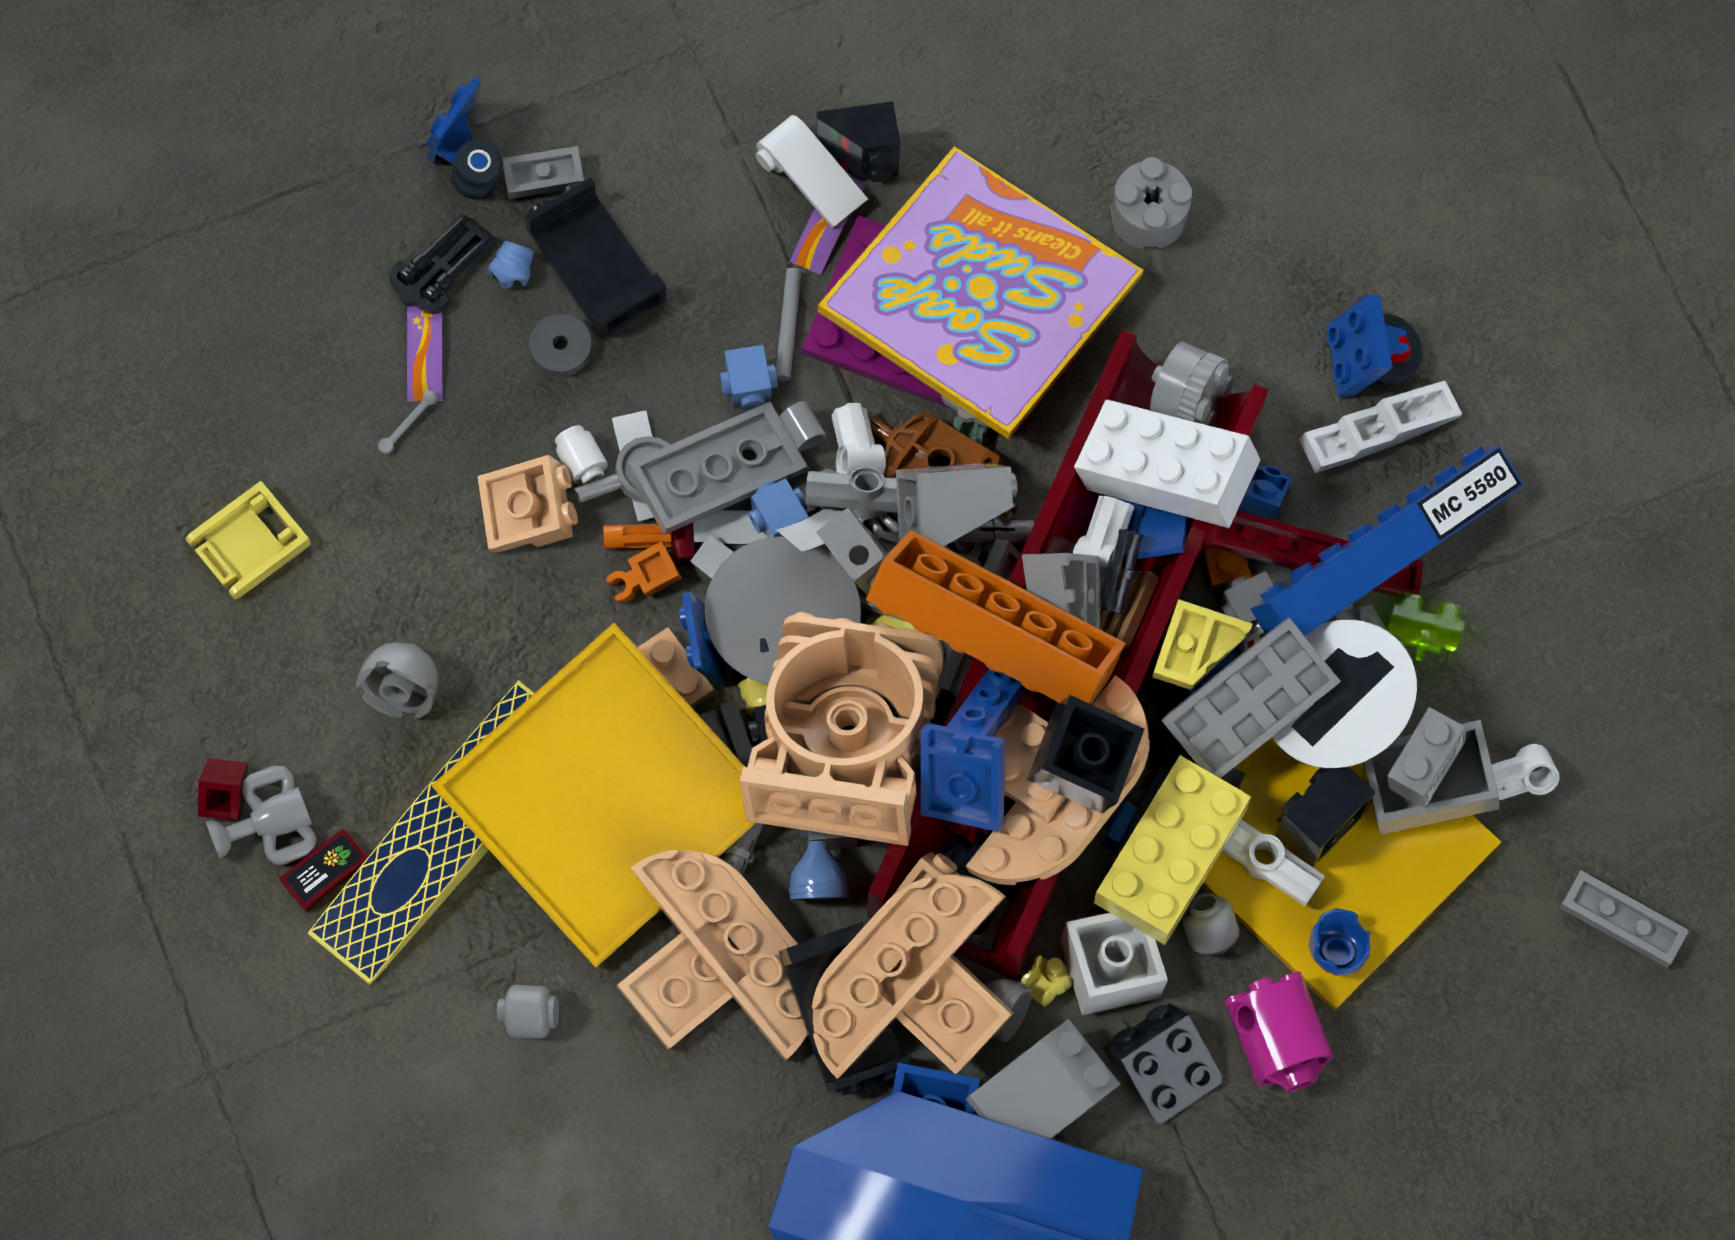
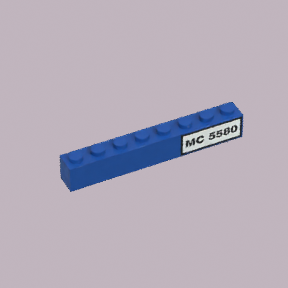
M1500 445L1486 451L1482 446L1471 450L1461 457L1464 462L1463 465L1457 469L1454 465H1451L1434 475L1435 484L1427 488L1426 484H1423L1406 494L1407 503L1401 507L1395 503L1378 513L1376 516L1379 522L1371 527L1368 523L1361 525L1347 535L1350 539L1348 543L1341 547L1338 542L1319 553L1321 561L1312 567L1310 562L1291 572L1289 574L1292 579L1291 582L1285 586H1282L1279 582L1260 594L1263 601L1250 610L1264 633L1268 634L1289 617L1301 633L1306 636L1524 486Z

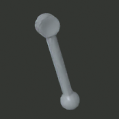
M427 390L423 394L422 402L389 438H383L379 441L378 449L383 455L393 453L394 443L429 405H434L437 402L438 394L435 391Z

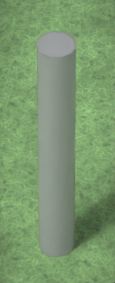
M788 268L786 270L776 363V375L779 381H789L791 379L802 271L797 268Z

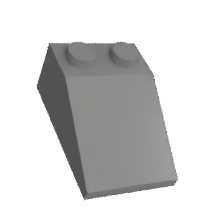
M1068 1019L970 1094L966 1100L982 1118L1052 1139L1117 1088L1120 1083Z

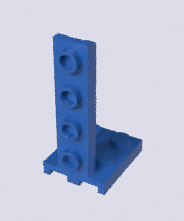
M988 669L947 727L926 723L921 730V815L997 832L1004 824L1005 739L994 736L1027 691V688L1020 681L1005 673Z

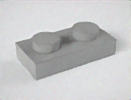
M578 146L502 158L509 199L563 191L573 182L584 181Z

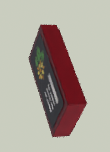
M342 828L282 875L279 880L306 912L355 874L368 857Z

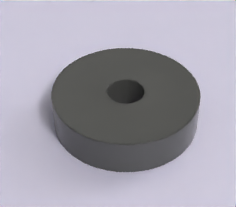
M553 314L543 318L535 325L530 334L529 348L531 358L538 369L550 376L568 377L578 373L587 365L592 354V340L587 326L580 319L568 314ZM559 341H564L568 344L562 350L556 349L554 345Z

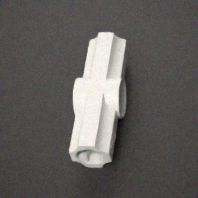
M1099 495L1087 534L1079 538L1074 547L1073 554L1099 556L1101 604L1109 574L1105 572L1106 565L1112 562L1119 535L1118 531L1119 529L1127 530L1134 506L1116 498Z
M1240 820L1222 852L1242 864L1245 871L1251 877L1267 881L1304 907L1325 877V875L1284 849L1282 842L1277 837L1270 834H1262L1243 820ZM1254 851H1268L1273 857V863L1269 865L1259 863L1255 858Z

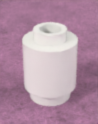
M576 425L564 430L555 438L557 445L556 453L563 465L568 468L574 484L583 483V485H586L605 476L604 471L608 467V463L589 431H585L581 425Z

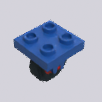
M1364 296L1327 325V343L1331 350L1333 379L1336 382L1338 397L1352 398L1376 380L1387 384L1402 382L1415 373L1422 362L1423 346L1418 333L1411 324L1401 317L1383 314L1380 296Z

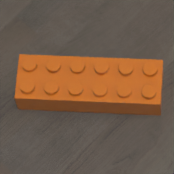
M909 530L882 560L866 598L867 601L875 604L883 613L896 615L911 623L919 632L931 634L943 640L953 650L975 657L984 662L989 669L1005 673L1020 681L1028 690L1040 692L1054 699L1057 703L1072 695L1092 704L1107 684L1126 644L912 530Z

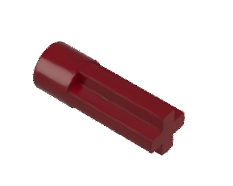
M690 523L671 532L672 555L676 565L693 564L691 559L696 554V545L694 542L693 523Z

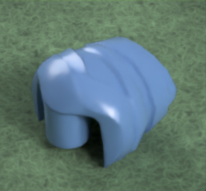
M504 241L497 251L496 257L488 267L489 275L492 278L495 275L499 285L504 289L511 288L516 280L520 281L523 288L530 277L531 269L529 266L531 265L534 251L524 246Z

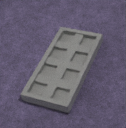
M1288 617L1161 720L1198 766L1221 778L1341 681Z

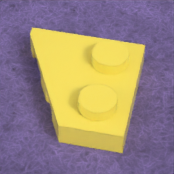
M1178 599L1153 673V678L1192 690L1250 634L1253 624Z

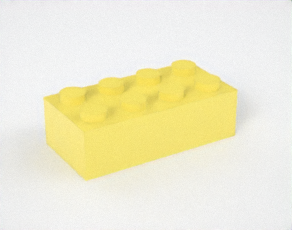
M1180 755L1098 888L1094 903L1165 945L1247 811L1251 796Z

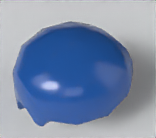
M1339 908L1330 910L1322 914L1310 932L1308 943L1310 954L1313 960L1326 973H1331L1335 976H1347L1360 970L1369 957L1370 932L1364 930L1360 925L1358 915L1355 912Z

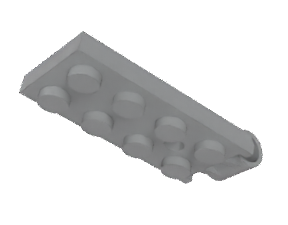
M801 401L788 407L782 412L780 417L776 413L773 404L768 402L629 462L627 470L661 531L666 535L751 497L760 486L767 482L774 481L777 483L785 478L788 481L808 472L809 467L799 451H806L815 447L825 439L826 434L806 401ZM752 450L756 453L757 458L752 461L746 460L742 452Z

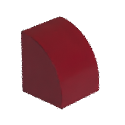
M208 758L198 781V817L239 820L244 803L241 790L243 780L248 775V762Z

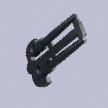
M463 215L422 254L418 253L410 261V266L404 264L401 260L394 265L389 273L391 286L400 293V298L404 305L408 307L416 306L426 314L440 313L451 303L450 299L441 294V292H446L454 284L453 280L470 265L493 240V237L470 221L466 215ZM463 225L467 228L469 232L442 258L436 255ZM476 238L480 240V242L476 244L468 253H466L453 267L450 266V264ZM430 260L435 264L415 285L405 286L398 280L400 275L405 283L410 284L416 278V273L422 272L430 264ZM424 291L425 298H426L429 302L434 303V304H429V303L425 302V301L421 298V294H420V293H422V292Z

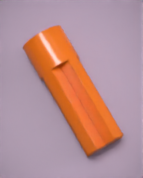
M658 524L603 525L604 549L650 548L661 541L667 547H672L671 532L664 535Z

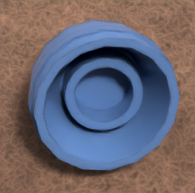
M825 841L809 842L805 854L794 867L791 874L790 900L849 898L850 885H848L847 873L842 864L831 854Z

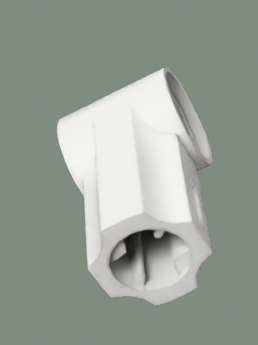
M847 403L845 406L835 408L831 417L839 447L836 455L837 473L851 474L859 467L869 466L880 470L884 475L886 466L885 452L881 445H875L867 409L863 408L861 403Z
M1527 745L1520 749L1516 757L1492 764L1499 800L1527 791L1537 795L1547 794L1559 782V772L1548 750L1542 745ZM1542 767L1540 770L1532 772L1535 768Z

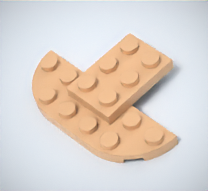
M1115 675L1092 704L1145 729L1118 803L1101 814L1028 781L1027 778L1048 722L1018 703L994 736L1005 739L1004 794L1016 803L1005 815L1004 824L998 832L993 831L966 865L970 873L986 881L1004 885H1016V882L1037 878L1044 880L1065 869L1084 851L1139 779L1149 753L1150 741L1148 739V725L1145 713L1138 698L1124 681Z
M669 850L648 856L633 865L629 870L681 933L622 980L616 987L667 1050L733 997L784 1061L787 1060L802 1044L807 1036V1031L779 951L798 943L746 879L731 865L713 855L704 852Z
M942 874L926 877L905 886L881 907L825 970L813 997L814 1041L823 1062L837 1079L845 1074L895 1018L954 1074H958L1014 1014L1012 1010L953 956L959 947L1006 897L1005 895L979 879L958 874Z

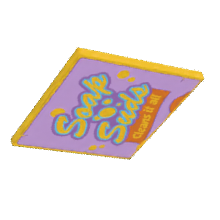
M954 146L818 304L817 312L1009 439L1141 279L1144 270Z

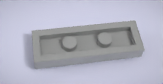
M1581 870L1560 906V909L1666 968L1671 965L1689 932L1688 929Z

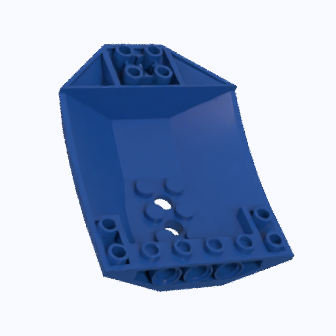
M897 1091L793 1146L768 1228L774 1240H1129L1143 1169Z

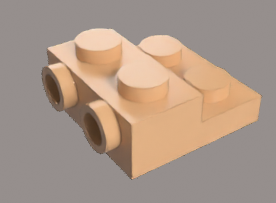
M550 455L477 476L488 550L496 554L530 543L540 547L573 537L572 525L577 524L578 517L574 505L567 501L566 489L572 486V479L568 468Z
M668 627L637 647L691 708H694L714 694V688L706 677L690 666L686 650Z

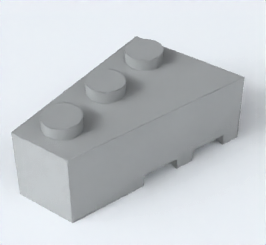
M1071 553L1022 554L1028 592L1100 629L1099 556Z

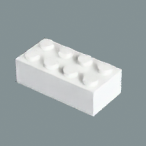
M1105 400L1074 468L1089 491L1229 528L1257 469L1260 458L1250 437L1247 435Z

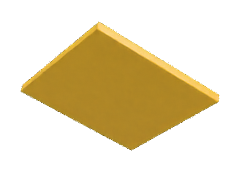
M615 623L609 626L431 785L595 968L661 910L659 905L629 870L633 865L648 856L669 850L704 852L718 858L756 824L755 822L746 821L740 786V777L744 765Z
M1271 737L1234 767L1245 773L1239 790L1251 796L1248 809L1241 820L1262 834L1276 836L1280 826L1277 819L1283 813L1282 807L1296 792H1299L1302 796L1305 794L1304 792L1311 784L1309 780L1320 767L1308 765L1293 758ZM1363 762L1349 766L1352 771L1368 784ZM1371 801L1366 814L1313 867L1325 875L1305 907L1267 881L1251 877L1245 871L1242 864L1224 852L1220 853L1202 886L1210 894L1227 899L1233 906L1236 919L1293 973L1301 972L1305 984L1335 1012L1500 845L1501 841L1473 815L1380 835ZM1283 844L1284 849H1286L1287 851H1289L1290 853H1292V852ZM1254 851L1255 858L1259 863L1266 865L1273 863V857L1268 851ZM1336 908L1355 912L1358 915L1360 925L1364 930L1370 932L1369 957L1360 970L1347 976H1335L1331 973H1326L1313 960L1308 945L1310 932L1322 914Z

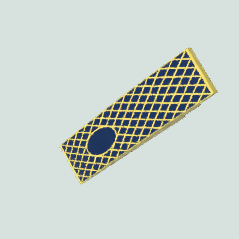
M519 680L422 791L308 932L310 937L369 985L374 982L488 852V848L431 785L534 694L533 691Z

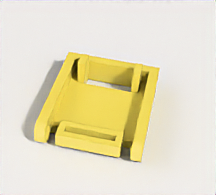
M262 481L247 490L186 537V541L191 547L199 545L204 540L206 541L196 548L195 552L224 588L233 585L229 589V594L234 600L242 597L311 545L308 536ZM267 507H270L287 527L277 535L278 540L257 516Z

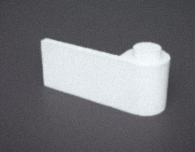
M791 115L756 143L758 152L755 156L760 165L768 172L774 170L777 173H781L784 171L832 229L868 200L812 131L797 116Z

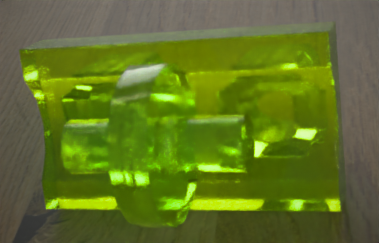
M1406 592L1403 594L1399 604H1395L1387 631L1393 636L1402 638L1401 644L1415 647L1414 659L1420 661L1423 659L1425 650L1439 654L1442 648L1456 651L1465 622L1460 621V607L1445 602L1439 603L1436 615L1423 612L1421 610L1424 599L1419 595Z

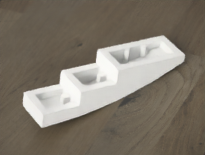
M1442 381L1382 399L1375 407L1343 416L1338 423L1305 432L1299 441L1315 473L1419 436L1459 418L1462 412L1446 381Z

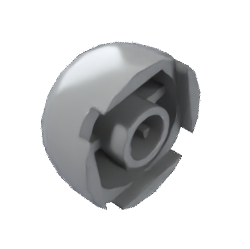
M393 642L383 644L368 655L358 675L356 686L357 689L361 686L364 690L363 700L378 712L400 719L403 717L402 711L410 714L416 713L414 717L416 719L430 712L438 692L440 680L436 664L426 652L411 643Z

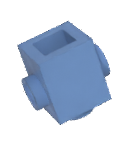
M758 345L725 351L726 372L720 373L723 396L731 395L733 409L742 407L744 410H751L765 403L772 402V388H778L774 364L767 365L764 346Z
M786 478L777 483L770 481L763 484L751 496L752 511L748 513L749 518L759 534L765 532L768 538L782 537L776 529L784 528L809 518L805 511L808 509V505H805V497L798 487L792 490Z

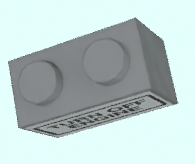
M1429 707L1388 774L1389 789L1425 808L1466 740L1465 726Z

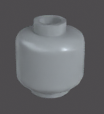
M1206 893L1193 898L1182 916V925L1188 944L1195 952L1210 956L1222 955L1236 943L1239 937V926L1233 906L1227 899L1215 894Z
M513 985L507 991L505 999L498 1000L497 1021L499 1024H505L507 1034L512 1038L543 1039L548 1036L551 1029L557 1028L559 1020L558 997L552 996L550 989L544 985Z

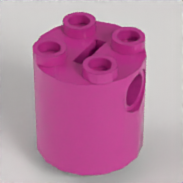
M1301 972L1288 974L1280 978L1277 983L1273 982L1272 977L1260 979L1249 985L1250 993H1239L1224 1000L1256 1086L1262 1087L1278 1084L1284 1088L1286 1093L1303 1089L1316 1082L1324 1065L1334 1057Z

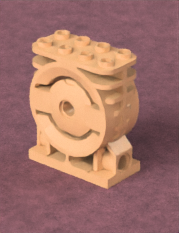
M798 612L788 616L784 620L782 628L783 637L779 640L777 648L778 660L773 663L772 675L766 693L764 720L768 739L752 748L748 766H743L740 777L746 821L908 846L911 834L910 820L917 793L915 772L921 763V730L926 723H930V720L934 718L936 710L935 700L938 699L941 688L940 679L943 678L945 671L942 642L931 634H924L918 630L895 629L887 624H877L874 626L855 623L846 618H837L835 620L819 618L805 612ZM884 700L894 708L899 718L893 717L890 707ZM846 726L855 727L852 730H842V728Z

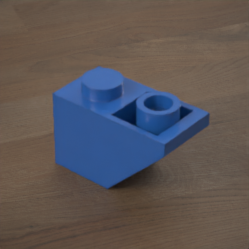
M1258 465L1238 511L1276 520L1292 478L1284 475L1282 470L1274 466Z

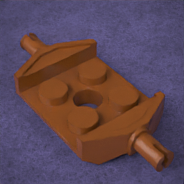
M928 412L916 414L900 428L896 426L892 429L877 418L872 420L874 425L870 423L872 434L886 444V466L884 477L896 478L895 470L930 467L932 459L940 455L951 459L949 466L980 463L1002 465L1000 456ZM1013 504L1011 509L1001 515L1010 520L1013 517L1011 513L1015 515L1018 505Z

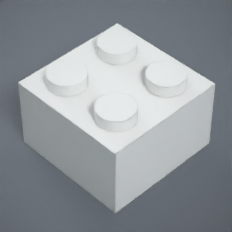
M1111 913L1066 922L1059 942L1082 1015L1161 997L1168 978L1154 938Z

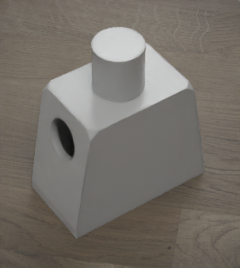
M847 507L816 533L855 584L868 595L882 560L888 554L873 533Z

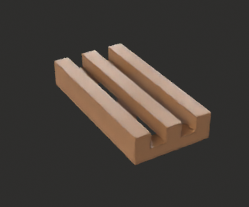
M1121 568V571L1119 573L1116 588H1120L1124 572L1123 568ZM1138 570L1137 579H1132L1125 605V613H1116L1103 609L1100 616V630L1125 642L1124 648H1129L1159 578L1153 572L1146 571L1143 574Z

